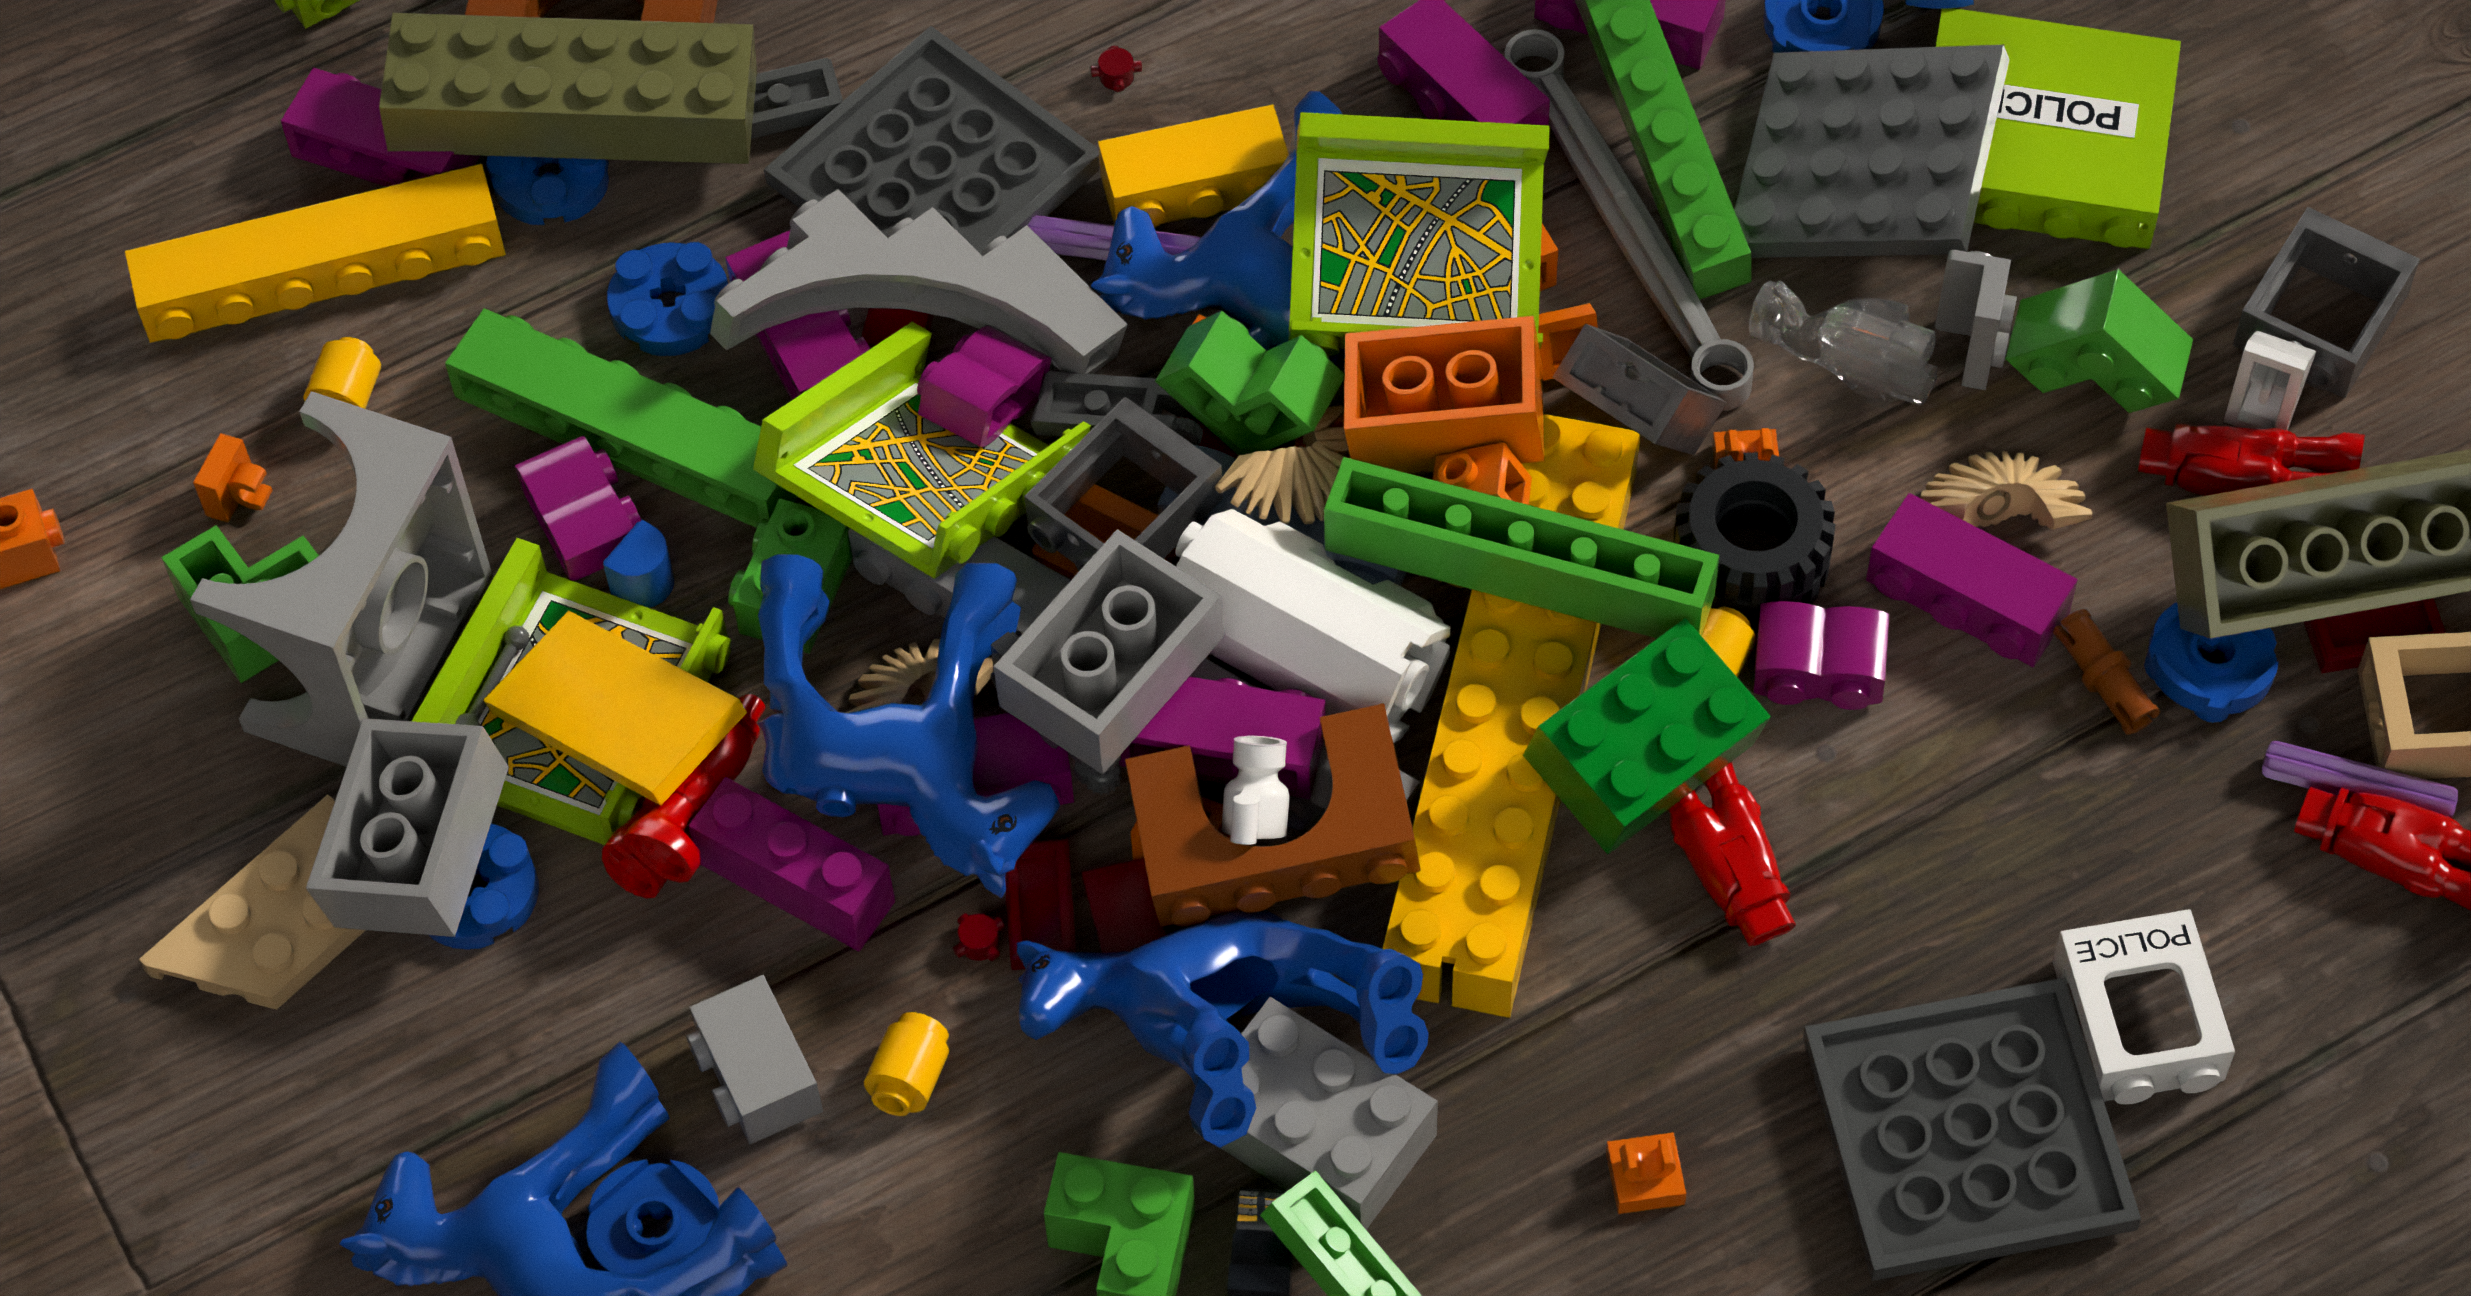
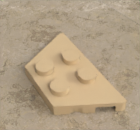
M327 794L139 959L143 970L152 978L162 980L164 975L189 980L196 982L199 990L222 996L229 994L240 995L249 1003L277 1010L366 930L335 928L306 889L335 803L334 799Z

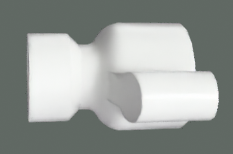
M1239 736L1234 738L1233 764L1239 769V773L1235 779L1227 783L1224 789L1222 832L1231 835L1230 842L1251 845L1256 844L1257 839H1275L1287 836L1289 791L1278 779V772L1285 767L1287 744L1285 740L1266 736Z

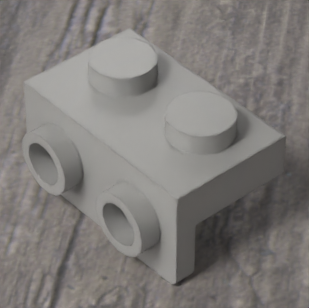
M1950 250L1948 252L1935 328L1940 331L1971 336L1961 386L1986 390L1990 367L2003 368L2017 296L2005 294L2011 260L1993 257L1981 251L1965 252Z

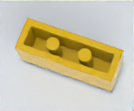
M1273 104L1098 141L1101 180L1114 225L1118 213L1133 206L1149 214L1154 228L1164 223L1192 217L1206 218L1221 211L1234 209L1260 189L1283 165L1289 154Z

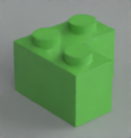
M2117 269L2020 300L2005 359L2042 393L2092 379L2128 413L2179 399L2193 339Z
M1220 311L1186 329L1155 382L1239 456L1255 451H1267L1314 431L1343 382L1345 374L1329 360L1322 348L1309 342L1302 335L1266 351L1249 335L1244 325L1228 317L1223 311Z
M215 525L161 558L177 597L240 683H243L279 660L235 630L195 613L190 598L201 579L228 584L268 581L300 569L319 555L303 535L248 568L218 526Z
M1058 1152L1044 1210L1048 1247L1104 1257L1096 1288L1097 1296H1176L1195 1212L1193 1176Z

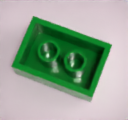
M1684 618L1540 724L1523 756L1608 855L1752 747L1771 716L1690 622Z

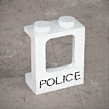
M2191 909L2060 932L2052 962L2057 979L2065 978L2066 983L2070 985L2104 1101L2115 1100L2119 1104H2134L2148 1099L2157 1092L2181 1088L2185 1093H2198L2209 1090L2219 1084V1082L2225 1081L2235 1049ZM2160 969L2176 971L2181 977L2200 1042L2197 1045L2143 1055L2129 1054L2122 1046L2104 982L2113 977Z

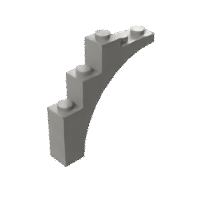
M837 189L819 202L816 199L806 202L794 213L790 220L791 229L787 247L775 251L764 262L760 271L744 282L741 279L733 280L719 292L714 301L715 309L710 334L723 348L728 350L766 328L808 314L856 307L907 309L952 318L979 329L988 325L1052 357L1051 371L1094 374L1117 357L1128 324L1027 225L1008 239L1005 236L997 237L980 254L933 207L915 220L909 217L901 220L885 236Z

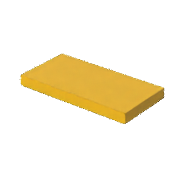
M569 610L483 700L495 716L660 806L747 713L737 697Z

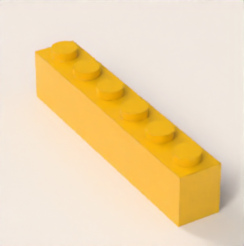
M478 164L127 250L125 255L136 307L149 341L152 343L165 339L183 338L190 333L225 324H240L253 317L286 309H300L310 303L346 294H361L371 288L403 280L421 279L428 274L464 265H478L488 259L504 256L506 252L483 165Z

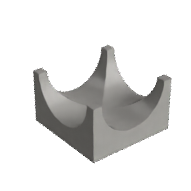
M311 391L299 411L304 426L317 431L330 440L344 455L356 474L355 503L345 527L335 541L320 556L294 572L272 580L248 584H228L202 578L190 601L196 614L235 630L272 654L297 677L307 691L300 696L275 702L250 698L239 717L243 731L347 767L363 718L412 721L487 585L492 571L450 436Z

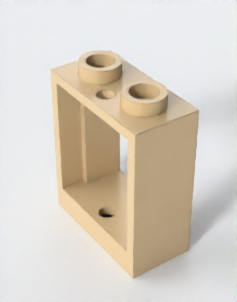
M2471 632L2369 637L2358 667V675L2376 767L2422 779L2471 777V731L2414 734L2403 676L2471 672Z

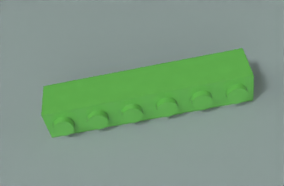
M1575 0L1677 260L1699 300L1752 282L1750 248L1650 0Z
M484 308L445 362L456 398L562 444L584 435L594 452L602 448L606 451L613 466L755 528L758 527L762 519H770L779 498L795 502L797 499L796 495L753 470L761 426L747 421L739 412L730 407L718 406L716 408L695 399L689 392L676 384L665 383L663 385L646 378L622 361L613 360L609 362L592 355L571 339L559 338L557 340L536 331L529 323L517 316L508 315L504 317Z
M1343 457L1324 508L1326 551L1654 638L1660 637L1684 618L1702 636L1715 596L1719 563L1718 554Z

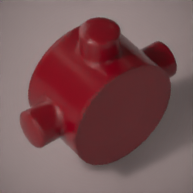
M1115 45L1110 46L1099 56L1098 65L1090 67L1091 76L1099 77L1100 82L1106 88L1115 92H1122L1132 84L1134 73L1142 72L1141 60L1133 61L1129 51Z
M967 913L962 914L957 920L959 924V943L952 947L955 955L958 958L965 955L974 961L987 959L991 962L995 961L1000 956L998 951V932L1005 928L1003 921L999 917L992 919L984 914H973L970 916Z

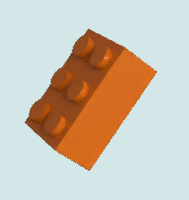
M1534 316L1346 333L1344 432L1350 458L1408 474L1433 472L1435 457L1438 455L1505 442L1520 463L1543 462V369Z

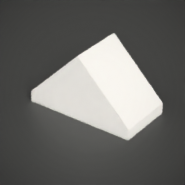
M2256 331L2247 341L2223 422L2242 428H2277L2288 430L2316 351Z

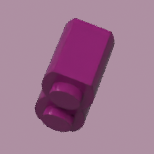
M984 326L972 336L969 334L964 335L958 341L951 354L943 358L939 363L936 361L931 362L925 368L917 386V393L921 395L918 415L979 447H985L1002 434L1012 419L1020 418L1037 403L1045 374L1050 369L1052 357L992 326Z
M584 435L515 465L524 496L569 580L576 581L604 569L603 561L636 523L641 521L630 496L619 499L611 485L618 483V478L606 451L602 448L594 452Z
M1779 601L1762 603L1760 605L1754 693L1766 696L1769 700L1782 705H1794L1803 700L1820 698L1832 702L1835 706L1842 709L1859 710L1868 705L1882 703L1886 675L1889 614L1865 607L1843 606L1824 609L1800 602Z

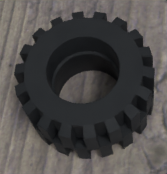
M1744 453L1743 461L1735 462L1732 456L1729 455L1718 459L1716 470L1706 465L1696 473L1695 483L1687 482L1681 493V502L1677 503L1673 543L1719 555L1715 596L1711 608L1729 607L1739 611L1749 620L1760 618V605L1762 603L1788 601L1812 604L1818 598L1819 588L1825 586L1829 572L1836 524L1833 523L1835 511L1832 501L1824 500L1826 489L1820 481L1807 482L1809 471L1799 464L1790 469L1784 466L1785 458L1771 455L1770 461L1758 460V453ZM1753 528L1774 535L1783 544L1771 550L1749 551L1733 545L1723 536L1734 530Z

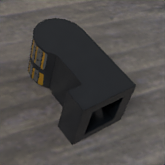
M1240 1187L1236 1234L1233 1233L1231 1263H1229L1227 1296H1291L1293 1254L1260 1216L1274 1200L1288 1190Z

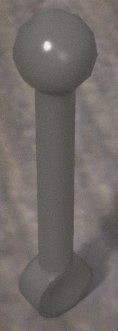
M515 625L505 632L504 640L506 645L469 712L461 714L455 724L480 726L478 720L487 706L483 701L484 698L499 684L517 650L524 649L528 645L529 633L525 628Z

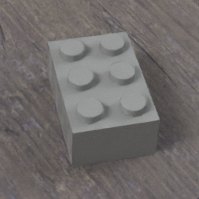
M1117 529L993 666L999 707L1103 775L1223 639L1222 596Z
M363 718L306 886L307 891L335 928L455 937L509 768L483 726Z
M1269 997L1241 1033L1249 1042V1060L1241 1068L1243 1083L1254 1094L1256 1110L1247 1134L1221 1147V1149L1285 1190L1291 1189L1316 1170L1367 1230L1437 1136L1438 1101L1396 1074L1384 1073L1375 1061L1272 997Z

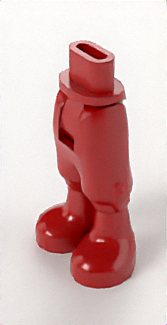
M2176 424L2175 430L2172 432L2146 427L2138 472L2166 476L2165 485L2173 486L2175 475H2177L2178 486L2186 491L2201 496L2359 469L2365 434L2343 432L2330 437H2297V435L2288 430L2277 428L2260 429L2213 425L2190 427L2188 424ZM2297 467L2320 473L2291 471L2290 468Z
M745 694L738 698L747 712L744 717L661 806L645 798L642 804L643 807L624 825L615 830L602 848V862L608 875L624 890L642 898H655L667 879L682 883L688 882L701 864V855L698 847L684 831L689 819L701 810L722 780L727 777L735 781L745 768L751 756L753 745L760 736V728L756 723L766 710L764 702L759 697L753 694Z
M1730 762L1704 782L1711 796L1712 808L1707 807L1699 800L1694 789L1668 809L1671 814L1670 827L1674 842L1684 850L1704 888L1718 907L1725 912L1728 924L1730 926L1738 925L1748 946H1756L1788 933L1796 926V923L1786 906L1791 894L1787 886L1781 881L1774 852L1760 819V804L1756 802L1754 796L1744 785L1739 784L1733 763Z
M2309 787L2295 825V833L2322 841L2321 851L2332 855L2336 854L2359 868L2403 886L2411 893L2428 898L2442 896L2471 911V872L2452 867L2446 861L2456 860L2471 867L2470 830L2464 829L2456 820L2442 813L2392 797L2356 792L2348 801V789L2341 787L2338 795Z

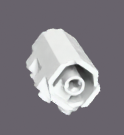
M1230 509L1211 515L1204 526L1197 522L1190 523L1180 536L1175 551L1176 556L1180 557L1176 567L1222 596L1224 637L1209 654L1278 692L1285 689H1296L1308 693L1313 698L1325 699L1326 716L1384 703L1393 743L1402 739L1410 726L1400 721V719L1409 708L1419 713L1423 710L1432 696L1450 655V645L1445 643L1447 637L1450 636V626L1444 624L1443 620L1435 615L1432 603L1390 580L1372 585L1335 565V562L1326 555L1323 544L1280 521L1263 526L1236 510Z

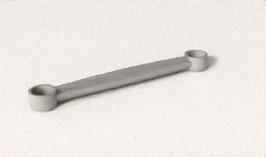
M1537 29L1526 30L1516 34L1506 45L1505 58L1550 99L1549 125L1621 251L1691 357V380L1726 401L1727 404L1722 411L1732 410L1741 406L1749 398L1752 391L1754 362L1750 352L1738 342L1720 339L1689 279L1605 140L1564 81V48L1560 40L1547 31ZM1540 56L1550 60L1553 65L1544 71L1528 72L1517 67L1515 63L1525 57ZM1727 365L1738 370L1743 377L1730 385H1716L1704 379L1701 373L1711 366Z

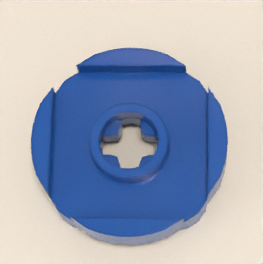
M1765 0L1763 22L1765 32L1772 41L1773 53L1864 50L1872 48L1878 40L1884 5L1883 0ZM1818 7L1830 8V16L1835 18L1820 20L1812 15L1817 13Z
M487 157L486 165L498 204L511 217L527 224L545 225L543 218H557L563 216L564 223L576 220L596 207L608 189L609 162L607 159ZM549 163L559 164L561 170L559 174L555 175L547 172L542 177L537 176L539 173L538 168Z
M699 242L687 244L661 243L641 250L626 251L618 258L615 266L616 272L608 285L607 302L613 326L624 340L625 336H627L630 340L639 343L641 351L657 356L686 354L699 349L709 342L708 334L711 331L714 315V301L719 292L728 284L722 266L713 258L711 250L706 245ZM668 291H676L683 294L676 297L675 305L671 307H663L661 299H656L660 294Z
M2176 602L2168 607L2155 623L2149 640L2144 668L2148 676L2174 702L2189 710H2193L2196 716L2204 721L2212 723L2222 722L2228 718L2229 714L2241 713L2254 707L2267 695L2278 669L2279 660L2277 661L2274 652L2277 642L2271 628L2211 639L2180 629L2178 605ZM2202 648L2208 653L2214 652L2216 649L2222 651L2225 654L2222 664H2215L2205 660L2198 649Z
M495 824L490 825L475 874L481 875L482 880L489 883L486 888H475L471 896L467 897L455 937L429 935L434 941L457 949H479L494 944L493 937L503 934L510 927L515 932L525 924L537 903L539 879L526 842L521 836L512 833L504 827Z
M647 1159L634 1161L608 1175L592 1195L588 1207L590 1216L586 1230L587 1243L591 1255L600 1271L644 1274L677 1263L703 1244L720 1207L718 1196L708 1179L694 1167L674 1160H670L671 1165L663 1163L649 1165ZM648 1214L657 1220L666 1214L672 1218L666 1225L668 1229L666 1234L659 1238L651 1237L649 1239L641 1236L644 1232L641 1219Z

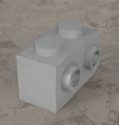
M764 974L689 1007L696 1031L686 1035V1039L693 1057L701 1072L713 1068L721 1086L713 1089L712 1093L727 1127L739 1123L749 1145L823 1112L817 1082Z

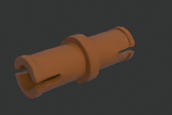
M2087 609L2077 610L2065 617L2061 624L2066 629L2058 625L2054 628L2053 634L2062 642L2084 674L2081 681L2088 691L2099 693L2122 725L2121 728L2126 735L2136 733L2153 721L2150 717L2157 718L2160 710L2156 704L2152 703L2129 671L2132 663L2123 651L2115 652L2092 620L2091 614Z

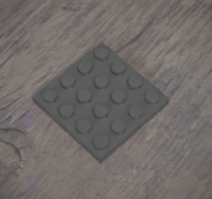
M930 26L766 166L764 173L766 183L798 208L812 199H816L819 202L839 189L885 236L901 220L908 217L915 220L933 207L981 254L987 245L997 237L1005 236L1008 239L1026 225L1028 226L1032 217L1036 215L1047 217L1100 170L1099 149L934 27Z
M2004 44L1774 53L1734 210L1750 248L1751 258L1946 255L1950 250L1967 252L2010 60Z
M2065 978L1804 1027L1803 1042L1871 1281L2138 1230L2141 1216Z

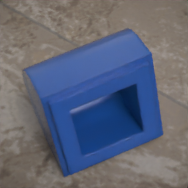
M644 520L637 522L603 561L611 595L651 608L662 603L673 590L674 573L665 537L656 527Z

